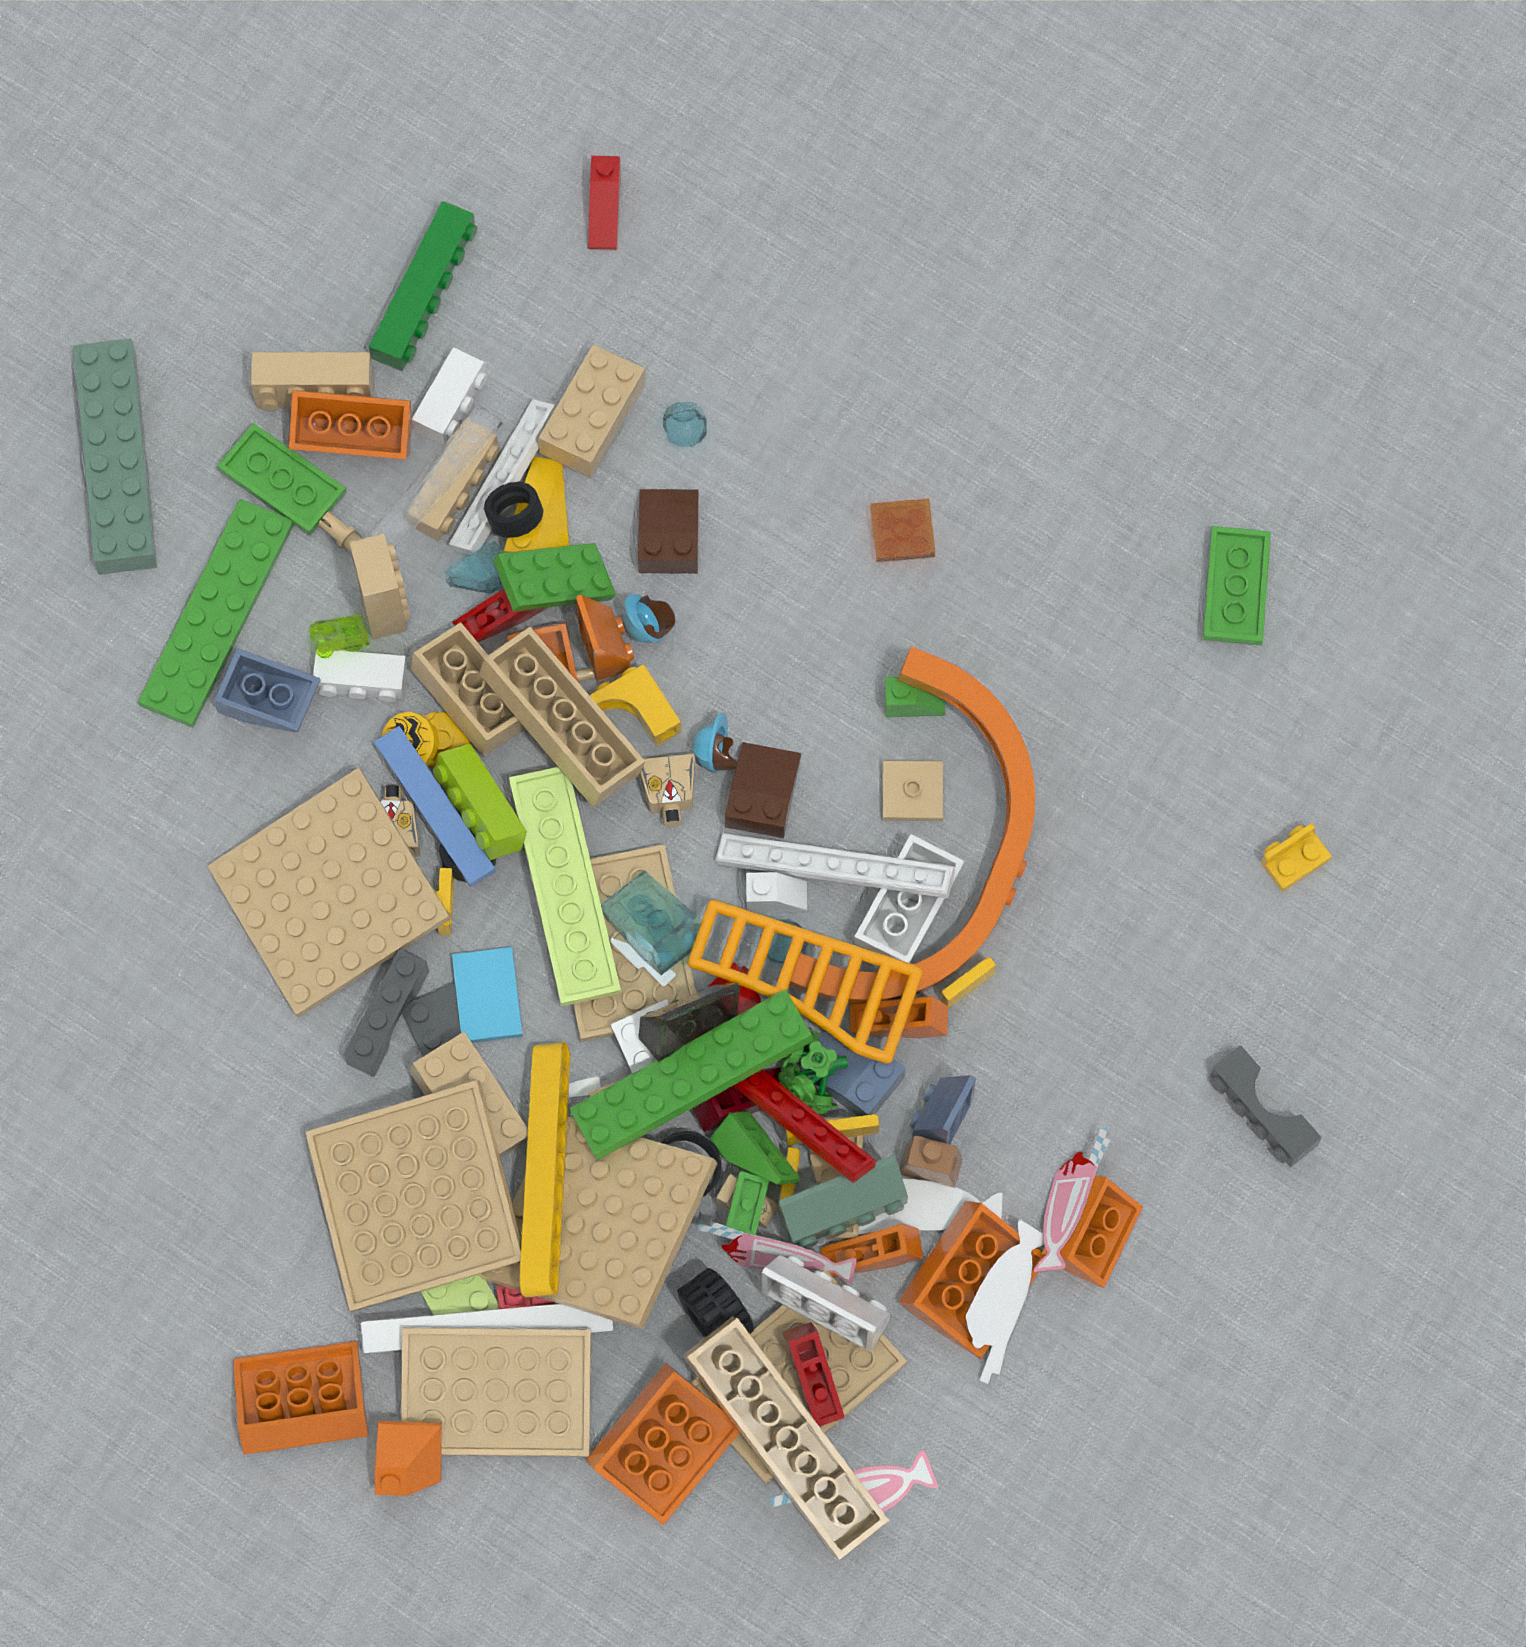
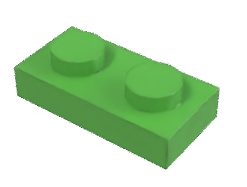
M739 1171L725 1226L756 1235L769 1180L758 1175Z

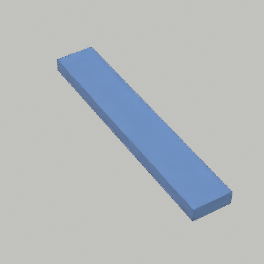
M400 726L375 740L376 748L470 888L495 873V867L485 852L478 847L476 839L465 826L462 818Z

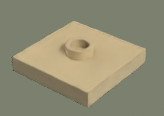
M883 760V821H943V761Z

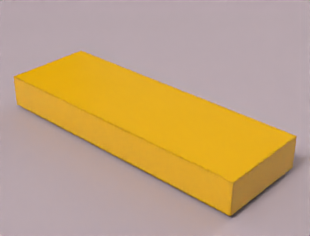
M876 1114L827 1121L846 1137L879 1133V1119ZM786 1129L787 1146L803 1144L802 1141Z

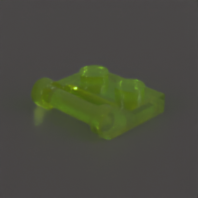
M360 614L317 621L309 627V634L316 641L315 650L321 658H329L334 651L346 650L353 652L362 649L363 646L370 645L368 632ZM334 633L335 637H326L327 634Z

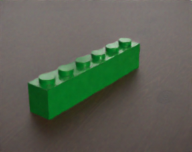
M441 202L369 345L371 359L403 371L406 363L410 364L413 361L417 349L415 345L419 338L423 339L429 326L427 321L431 314L435 315L441 303V298L439 297L443 289L448 290L453 279V274L451 273L455 265L459 266L462 263L465 255L464 247L467 241L471 242L475 237L477 225H475L474 213L447 202Z

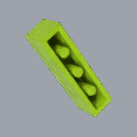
M467 744L440 752L434 767L435 779L439 784L443 785L448 793L450 802L453 806L457 807L462 815L465 826L471 829L476 837L478 847L485 851L490 860L521 851L527 831L472 745Z

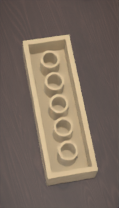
M531 627L484 658L479 671L480 676L593 808L639 776L645 763L643 757Z

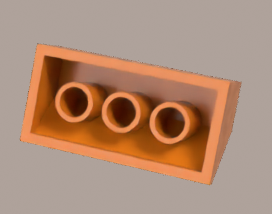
M293 390L289 449L404 460L410 456L412 432L411 400Z

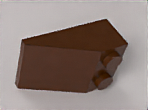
M640 489L638 529L639 573L698 574L699 489Z
M743 742L725 813V828L784 838L801 753Z

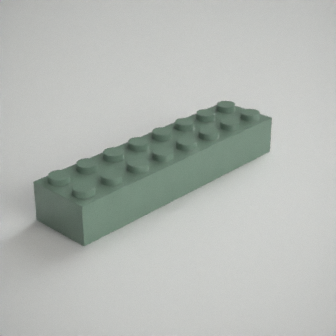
M132 338L73 345L93 556L97 572L101 575L158 568L137 359Z

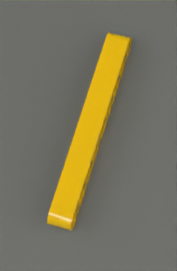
M566 1042L535 1045L532 1052L520 1261V1289L525 1298L556 1295L559 1287L570 1080V1050Z

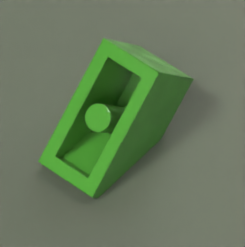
M885 677V717L945 716V700L898 681V677Z

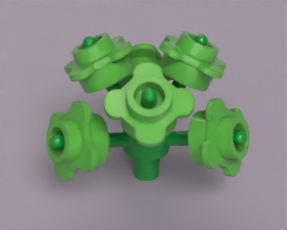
M810 1031L814 1041L781 1059L780 1066L783 1069L782 1072H779L778 1078L780 1084L806 1105H810L809 1107L816 1113L826 1114L827 1110L831 1108L837 1109V1104L832 1103L834 1095L825 1092L828 1076L834 1075L835 1070L847 1068L848 1061L845 1055L837 1057L836 1051L833 1049L827 1050L822 1047L818 1040L819 1033L817 1031ZM801 1057V1065L804 1069L807 1070L801 1071V1069L797 1065ZM821 1078L819 1090H815L814 1083Z

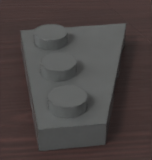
M455 982L408 1003L402 1012L422 1057L461 1034Z

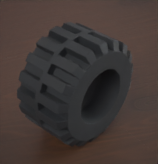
M707 1268L677 1290L682 1307L704 1338L731 1317L738 1318L749 1334L754 1331L752 1319L743 1303L723 1277L711 1268Z

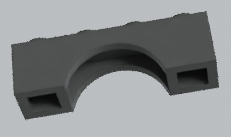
M402 949L398 950L343 1054L347 1065L372 1077L376 1075L388 1052L392 1033L408 1003L416 998L429 973L426 960Z
M1240 1045L1213 1067L1210 1075L1213 1078L1211 1083L1219 1093H1226L1233 1101L1231 1105L1239 1116H1246L1253 1124L1251 1128L1257 1137L1261 1140L1266 1139L1273 1147L1271 1150L1274 1156L1281 1163L1286 1162L1292 1167L1316 1148L1322 1137L1302 1114L1293 1117H1281L1270 1113L1261 1105L1255 1092V1081L1261 1068Z

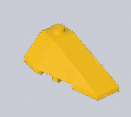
M534 456L525 483L535 488L544 510L543 517L538 526L529 533L519 537L507 538L504 553L570 546L563 465L552 459ZM518 503L514 515L523 511L528 503Z

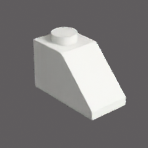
M777 872L746 873L747 910L751 912H807V881Z

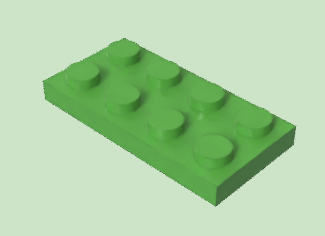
M255 423L249 427L217 465L219 472L278 514L287 517L295 526L310 536L318 527L320 520H324L322 517L327 512H331L347 492L346 487L292 449H289V447Z
M1212 526L1203 640L1262 646L1271 531Z
M596 543L501 553L493 559L513 612L575 605L576 596L579 595L597 602L611 600L616 595Z

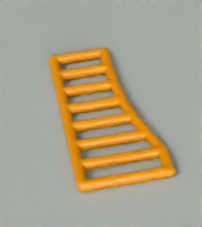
M710 900L708 902L687 963L690 968L723 978L770 998L785 989L786 991L788 990L804 942L819 946L821 950L803 1002L789 994L799 1014L825 1030L855 1054L884 1064H890L893 1061L923 974L921 967L718 900ZM717 913L734 919L719 964L701 959ZM749 923L764 929L750 969L746 975L731 969V965L745 925ZM775 932L792 937L776 987L759 980ZM834 951L850 956V960L830 1018L828 1019L816 1011L814 1005ZM862 961L880 967L856 1037L853 1038L840 1028V1024ZM892 970L909 977L884 1050L866 1045Z

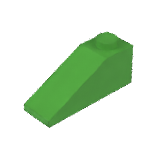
M750 1111L729 1113L710 1138L717 1147L719 1154L728 1162L777 1185L798 1183L801 1179Z

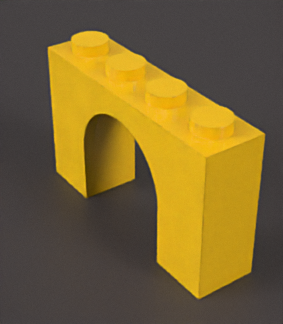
M644 664L638 668L634 666L625 670L619 679L612 683L610 681L602 683L595 689L594 693L589 695L602 711L620 709L633 714L640 721L655 746L681 732V721Z

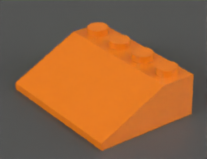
M965 1201L898 1303L919 1320L972 1355L982 1359L990 1345H983L981 1348L974 1347L972 1343L973 1337L968 1331L966 1314L979 1287L996 1261L1007 1250L1020 1243L1019 1233L984 1204ZM1038 1248L1031 1251L1032 1274L1030 1284L1038 1274V1272H1034L1036 1265L1044 1258V1255Z
M357 1341L233 1359L238 1431L244 1455L369 1436Z
M665 1363L592 1451L586 1461L596 1472L664 1525L740 1432L722 1408L669 1364Z

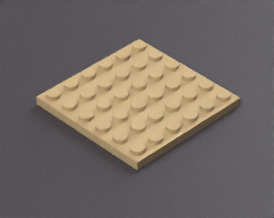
M359 767L208 865L210 872L295 1015L298 1017L396 955L399 949L404 950L451 919L436 891Z
M475 1080L305 1132L349 1311H358L520 1263L522 1242L481 1081Z
M568 1116L559 1287L556 1295L539 1296V1298L643 1330L717 1166L715 1159L639 1137L597 1161L575 1118ZM525 1176L512 1202L521 1242ZM520 1263L479 1275L485 1281L521 1292Z

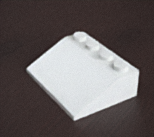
M779 1255L764 1268L762 1272L763 1295L872 1353L889 1322L890 1314L886 1312L887 1308L875 1300L867 1302L859 1298L860 1294L855 1289L847 1285H843L841 1288L833 1284L830 1276L818 1270L815 1273L804 1268L805 1264L801 1260L790 1255L787 1258Z

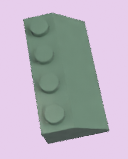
M892 1155L877 1161L874 1169L854 1183L842 1175L779 1200V1217L790 1244L807 1249L818 1243L817 1239L827 1235L830 1238H835L844 1234L847 1231L846 1228L858 1224L859 1227L868 1225L876 1220L875 1216L886 1212L887 1215H892L904 1209V1205L908 1203V1194L897 1160Z

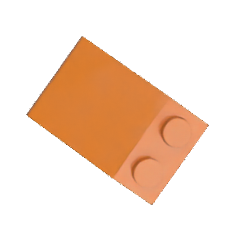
M583 595L576 596L579 631L591 666L593 667L596 681L622 674L630 668V661L634 660V655L630 643L624 644L621 634L625 633L621 617H615L612 608Z

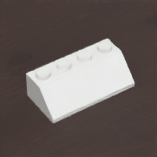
M910 834L898 856L899 859L953 866L955 874L952 885L965 862ZM880 889L854 936V945L910 963L945 898Z

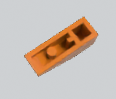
M932 996L914 998L901 1037L928 1038L947 1036L948 1006ZM900 1000L880 1002L869 1036L888 1037ZM867 1003L850 1004V1032L857 1034Z
M904 1224L821 1247L822 1256L833 1263L856 1259L854 1274L895 1267L924 1259L919 1229ZM829 1273L832 1277H839L835 1273Z

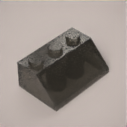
M737 983L716 984L707 989L699 990L691 996L676 1000L658 1010L646 1013L640 1017L638 1038L658 1062L666 1057H670L681 1049L683 1045L737 1016L740 986Z

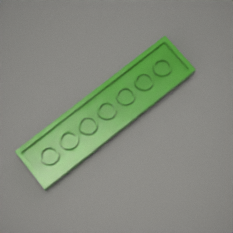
M239 499L138 700L140 707L191 728L194 727L294 526L291 520Z
M785 989L571 1107L570 1111L598 1161L813 1042L814 1038Z

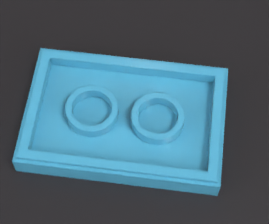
M512 947L452 954L461 1033L465 1032L472 1043L523 1037Z

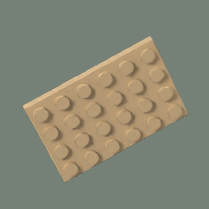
M665 844L590 859L609 942L611 938L643 950L665 964L676 973V976L667 985L662 986L644 967L637 969L610 942L621 993L573 1004L581 1042L614 1036L615 1034L610 1023L664 999H667L677 1023L700 1019L701 1015L691 968L687 963L688 953Z
M826 1269L822 1271L832 1278L831 1282L841 1287ZM783 1305L750 1334L809 1414L810 1412L782 1334L783 1331L809 1322L813 1323L819 1333L845 1417L907 1365V1360L883 1333L872 1353ZM699 1377L691 1382L720 1407ZM842 1419L820 1426V1429L826 1434ZM739 1433L730 1445L759 1479L767 1485L774 1477L742 1434Z
M402 1328L401 1422L442 1423L441 1455H590L591 1329Z

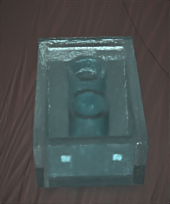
M643 871L601 904L602 912L606 919L637 954L660 975H663L691 952L701 924L698 915L646 871Z

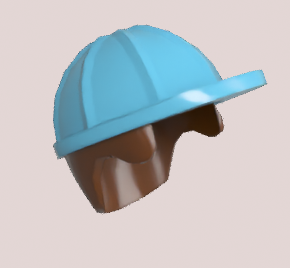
M631 594L626 597V611L623 623L627 633L635 641L659 643L675 626V614L667 602L650 600L648 595L643 597Z
M719 713L714 723L702 728L694 737L692 749L697 761L701 766L711 770L713 773L733 770L737 766V760L729 755V748L733 745L734 741L732 738L727 737L728 720L725 713Z

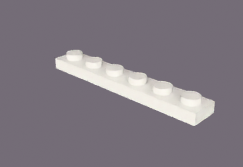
M537 400L531 401L452 537L449 545L454 551L477 556L492 530L484 512L485 500L499 486L521 480L539 448V437L556 409L554 404Z

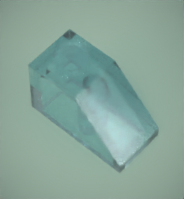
M495 540L446 570L447 584L450 587L487 594L504 589L493 561L498 554L503 553Z

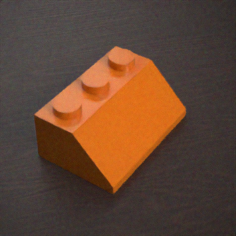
M1095 1175L1079 1222L1069 1240L1060 1249V1255L1065 1263L1063 1270L1101 1288L1105 1287L1143 1208L1142 1205L1107 1177ZM1046 1247L1044 1248V1250H1043V1252H1042V1254H1043L1044 1256L1047 1254V1249H1046Z

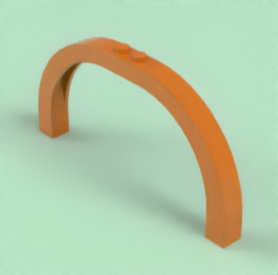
M911 646L897 680L945 700L973 722L986 738L997 758L1003 775L1007 801L1006 821L1000 846L970 919L963 930L948 945L934 955L914 964L923 970L916 994H919L941 983L961 968L986 941L995 927L1005 904L1011 905L1016 893V889L1012 888L1016 877H1022L1027 864L1023 857L1032 833L1035 815V784L1030 757L1023 738L1013 719L999 700L977 679L958 666ZM800 953L789 987L806 993L817 959ZM829 964L817 997L835 1002L846 969ZM891 970L881 1001L900 1000L909 976ZM858 971L847 1004L868 1002L878 972Z

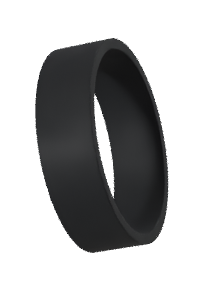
M681 1131L671 1134L661 1143L666 1145L675 1141L695 1143L717 1162L713 1181L706 1188L703 1197L712 1190L721 1174L722 1163L717 1148L709 1139L695 1132Z

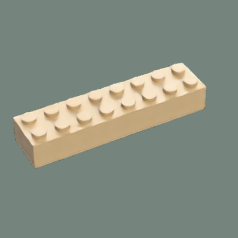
M731 1317L682 1355L833 1557L840 1560L889 1521L738 1318Z

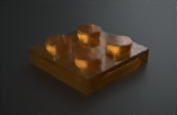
M929 498L871 503L870 509L876 562L935 557Z

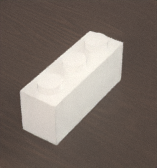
M453 347L412 418L413 430L445 446L449 437L453 438L456 435L460 426L458 421L462 414H467L471 409L474 401L472 397L477 389L481 390L486 382L487 374L484 361Z
M316 648L313 676L321 679L316 692L326 697L344 694L353 699H365L367 696L378 697L379 700L385 702H394L396 699L403 700L408 666L406 656Z

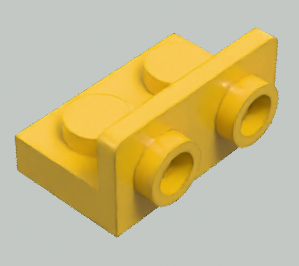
M1313 823L1306 827L1303 825L1296 827L1288 834L1289 838L1281 844L1279 841H1276L1264 850L1265 854L1261 865L1282 892L1329 862L1332 858V855L1314 833L1316 827Z

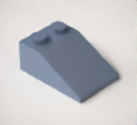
M237 648L214 699L217 713L236 720L298 733L321 679Z
M840 1026V1028H842L844 1031L850 1034L853 1038L856 1037V1034ZM826 1031L818 1038L822 1047L827 1050L833 1049L836 1051L837 1057L845 1055L848 1061L847 1068L835 1070L834 1075L828 1076L825 1092L833 1094V1098L856 1116L876 1114L904 1079L906 1067L895 1059L890 1064H884L857 1055ZM866 1042V1045L880 1049L879 1047L871 1044L870 1042ZM800 1061L798 1063V1066L801 1069V1071L807 1070L802 1067ZM821 1078L814 1083L818 1087H820Z
M972 1075L940 1078L937 1086L931 1084L924 1097V1101L928 1103L923 1112L917 1110L910 1123V1127L913 1128L912 1138L913 1136H920L951 1144L972 1104L976 1078Z

